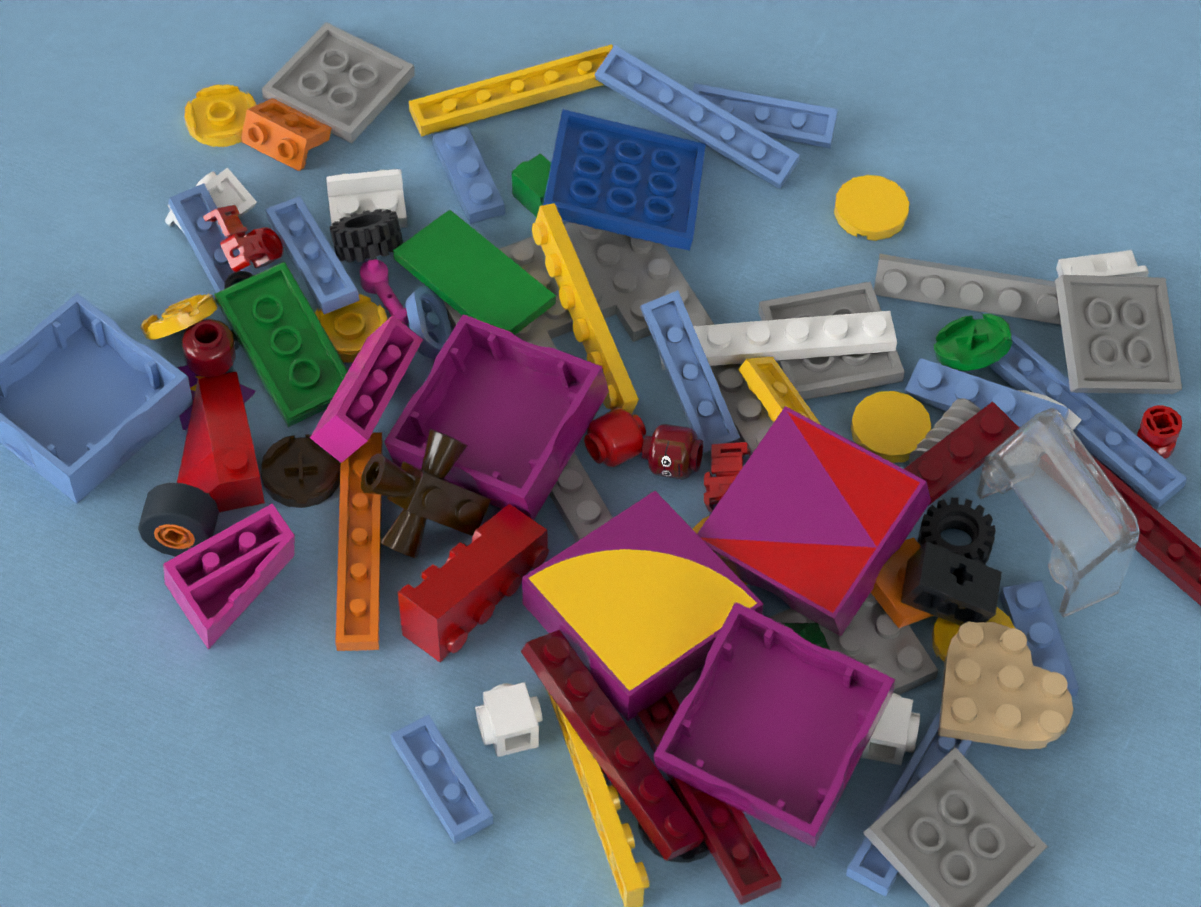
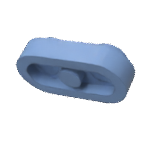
M419 287L406 300L410 329L423 339L417 351L423 356L435 359L451 334L447 310L444 301L427 287Z

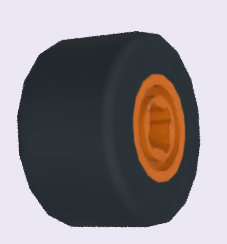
M183 483L157 485L147 494L138 526L140 536L151 548L176 557L214 535L219 515L217 503L208 493L191 485Z

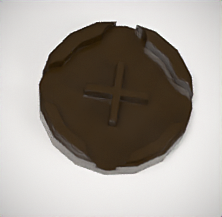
M305 434V437L295 438V435L282 438L270 446L262 459L261 477L265 491L274 501L287 507L306 508L318 505L331 497L340 485L341 463L310 439L311 435Z

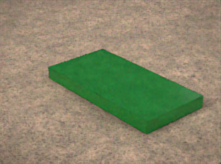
M450 209L393 250L394 260L460 315H467L512 332L514 335L556 304V295Z
M285 261L215 293V301L287 427L327 409L348 370Z

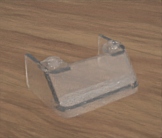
M1054 408L1037 413L986 456L976 494L980 499H983L997 492L1004 494L1012 489L1053 546L1048 568L1054 581L1062 584L1066 590L1059 609V613L1064 618L1120 592L1140 531L1137 519L1130 507L1063 416Z

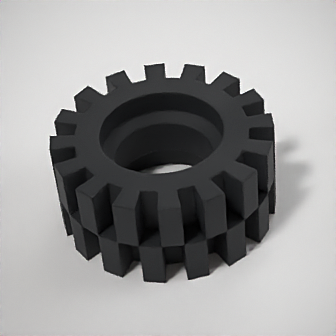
M376 209L373 212L367 210L363 211V214H350L351 217L340 218V221H335L330 226L335 254L340 261L353 262L357 260V262H364L368 258L375 260L377 256L385 257L389 255V252H393V250L403 244L397 213L395 211L391 212L388 209L384 211Z
M951 497L950 505H947L945 499L938 501L937 508L933 504L928 508L927 514H924L922 518L918 543L921 547L926 542L942 545L951 552L969 559L979 560L986 565L993 547L996 529L995 525H991L993 520L991 515L983 516L985 508L980 504L974 510L971 508L972 500L966 499L965 504L960 505L959 497ZM947 529H958L967 533L971 537L972 542L964 546L953 545L941 537V532Z

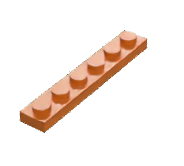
M372 432L368 441L341 463L336 608L337 651L379 650L382 495L364 493L361 489V477L369 459L378 453L383 455L382 432Z

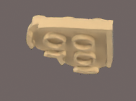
M966 622L961 625L958 633L952 638L945 658L938 736L1020 749L1045 748L1047 743L1057 740L1062 734H1065L1074 709L1071 694L1067 689V680L1060 673L1050 672L1033 666L1031 651L1027 646V637L1021 630L994 622Z

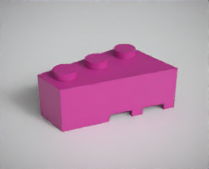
M273 503L163 564L166 587L208 650L294 557L295 535Z

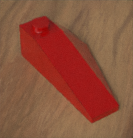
M237 372L222 374L218 377L198 379L177 483L191 485L208 493L217 503L219 512L265 503Z

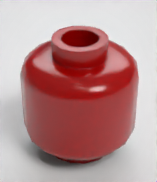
M615 408L590 422L587 435L584 437L585 446L596 463L617 467L642 452L643 436L646 435V428L638 415H631L625 409Z

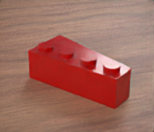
M508 504L475 530L471 544L467 546L460 542L452 548L446 563L439 568L432 564L421 574V578L424 580L415 588L407 584L398 591L402 635L440 663L450 652H458L465 644L468 634L478 624L483 625L490 619L495 606L505 596L510 597L517 591L522 582V577L532 568L536 569L544 563L549 553L548 530L511 504Z

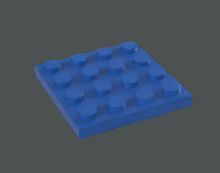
M562 109L543 205L555 203L562 221L690 251L694 237L706 144Z

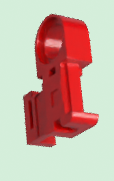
M236 205L216 208L203 216L205 222L218 221L222 233L225 237H228L221 241L220 245L234 272H239L251 265L250 262L253 263L255 268L267 266L283 256L282 242L272 229L268 227L257 228L245 234L248 230L246 226L243 227L238 217L240 213ZM238 249L240 255L234 256L233 251Z
M748 442L711 444V473L707 472L704 475V486L706 488L704 504L709 512L712 513L713 505L719 503L743 468V456L751 455Z

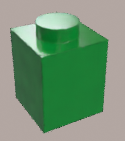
M541 153L529 161L520 163L512 171V195L535 217L538 215L540 206H543L551 162Z

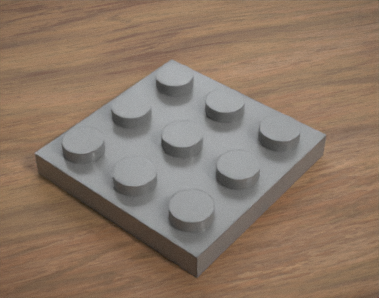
M326 22L262 88L263 99L269 100L274 98L332 127V134L353 143L415 76L414 65Z
M1061 275L1055 279L1071 393L1175 394L1182 390L1166 278Z
M871 282L761 301L759 302L758 312L761 320L766 321L879 312L881 308ZM897 350L776 361L803 400L903 382L905 374Z
M956 747L863 832L930 907H987L1048 847Z

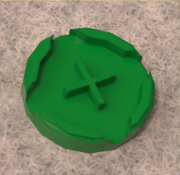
M982 314L983 319L973 320L972 315L956 319L942 328L935 337L937 341L934 344L936 358L941 365L958 371H971L987 367L999 361L1009 352L1013 344L1009 324L1002 317L992 314Z

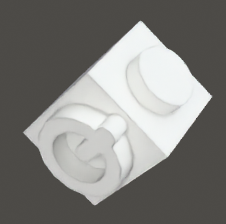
M525 682L515 685L509 683L501 684L494 687L491 691L483 692L484 705L475 707L480 734L485 746L493 744L497 757L539 747L538 722L543 721L542 712L537 696L529 697Z
M893 693L861 758L901 765L904 751L914 753L920 714L911 712L913 699L902 698L900 695Z

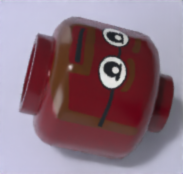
M204 319L186 329L182 339L185 362L192 372L206 378L218 377L226 373L233 366L236 358L233 334L227 325L218 320Z
M661 424L656 427L652 436H645L642 446V459L648 460L649 469L654 475L683 480L688 478L693 471H699L703 457V440L698 439L696 432L692 428Z

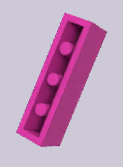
M394 315L385 321L366 339L310 439L341 463L366 443L423 339Z

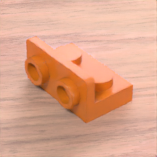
M271 98L247 109L241 141L271 158L300 171L305 168L308 150L329 141L332 127Z

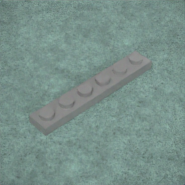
M884 254L879 256L874 286L875 295L1061 325L1055 281Z

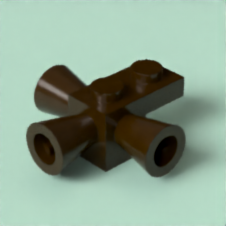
M430 428L421 468L404 461L402 466L399 467L379 453L369 459L361 477L362 491L369 494L388 496V500L403 508L380 543L404 555L418 559L427 519L470 536L474 535L475 530L481 525L491 499L445 479L468 446L467 444Z

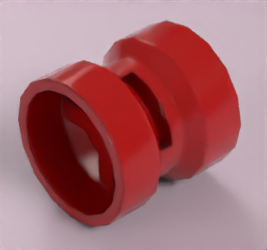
M1164 405L1150 407L1143 414L1136 436L1166 459L1173 453L1177 438L1181 432L1183 424L1181 416L1171 407Z

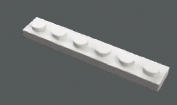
M890 311L693 326L710 366L742 364L746 359L773 357L776 361L890 352L895 351L897 345ZM660 356L662 370H666L662 358Z

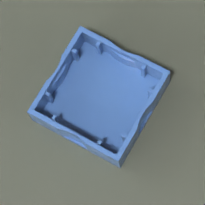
M78 293L39 323L20 344L0 355V443L76 504L193 404L189 380L186 374L150 347L129 337L114 320Z

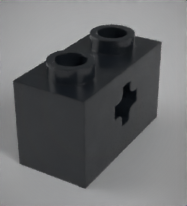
M926 542L907 561L901 603L959 626L966 622H987L996 614L1002 572L986 566L979 560L969 559L951 552L942 545Z

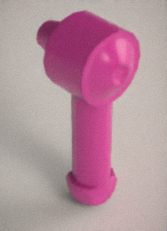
M369 259V261L363 263L360 267L361 287L368 293L377 294L391 316L394 315L405 325L409 324L406 308L403 307L389 286L387 265L377 259Z

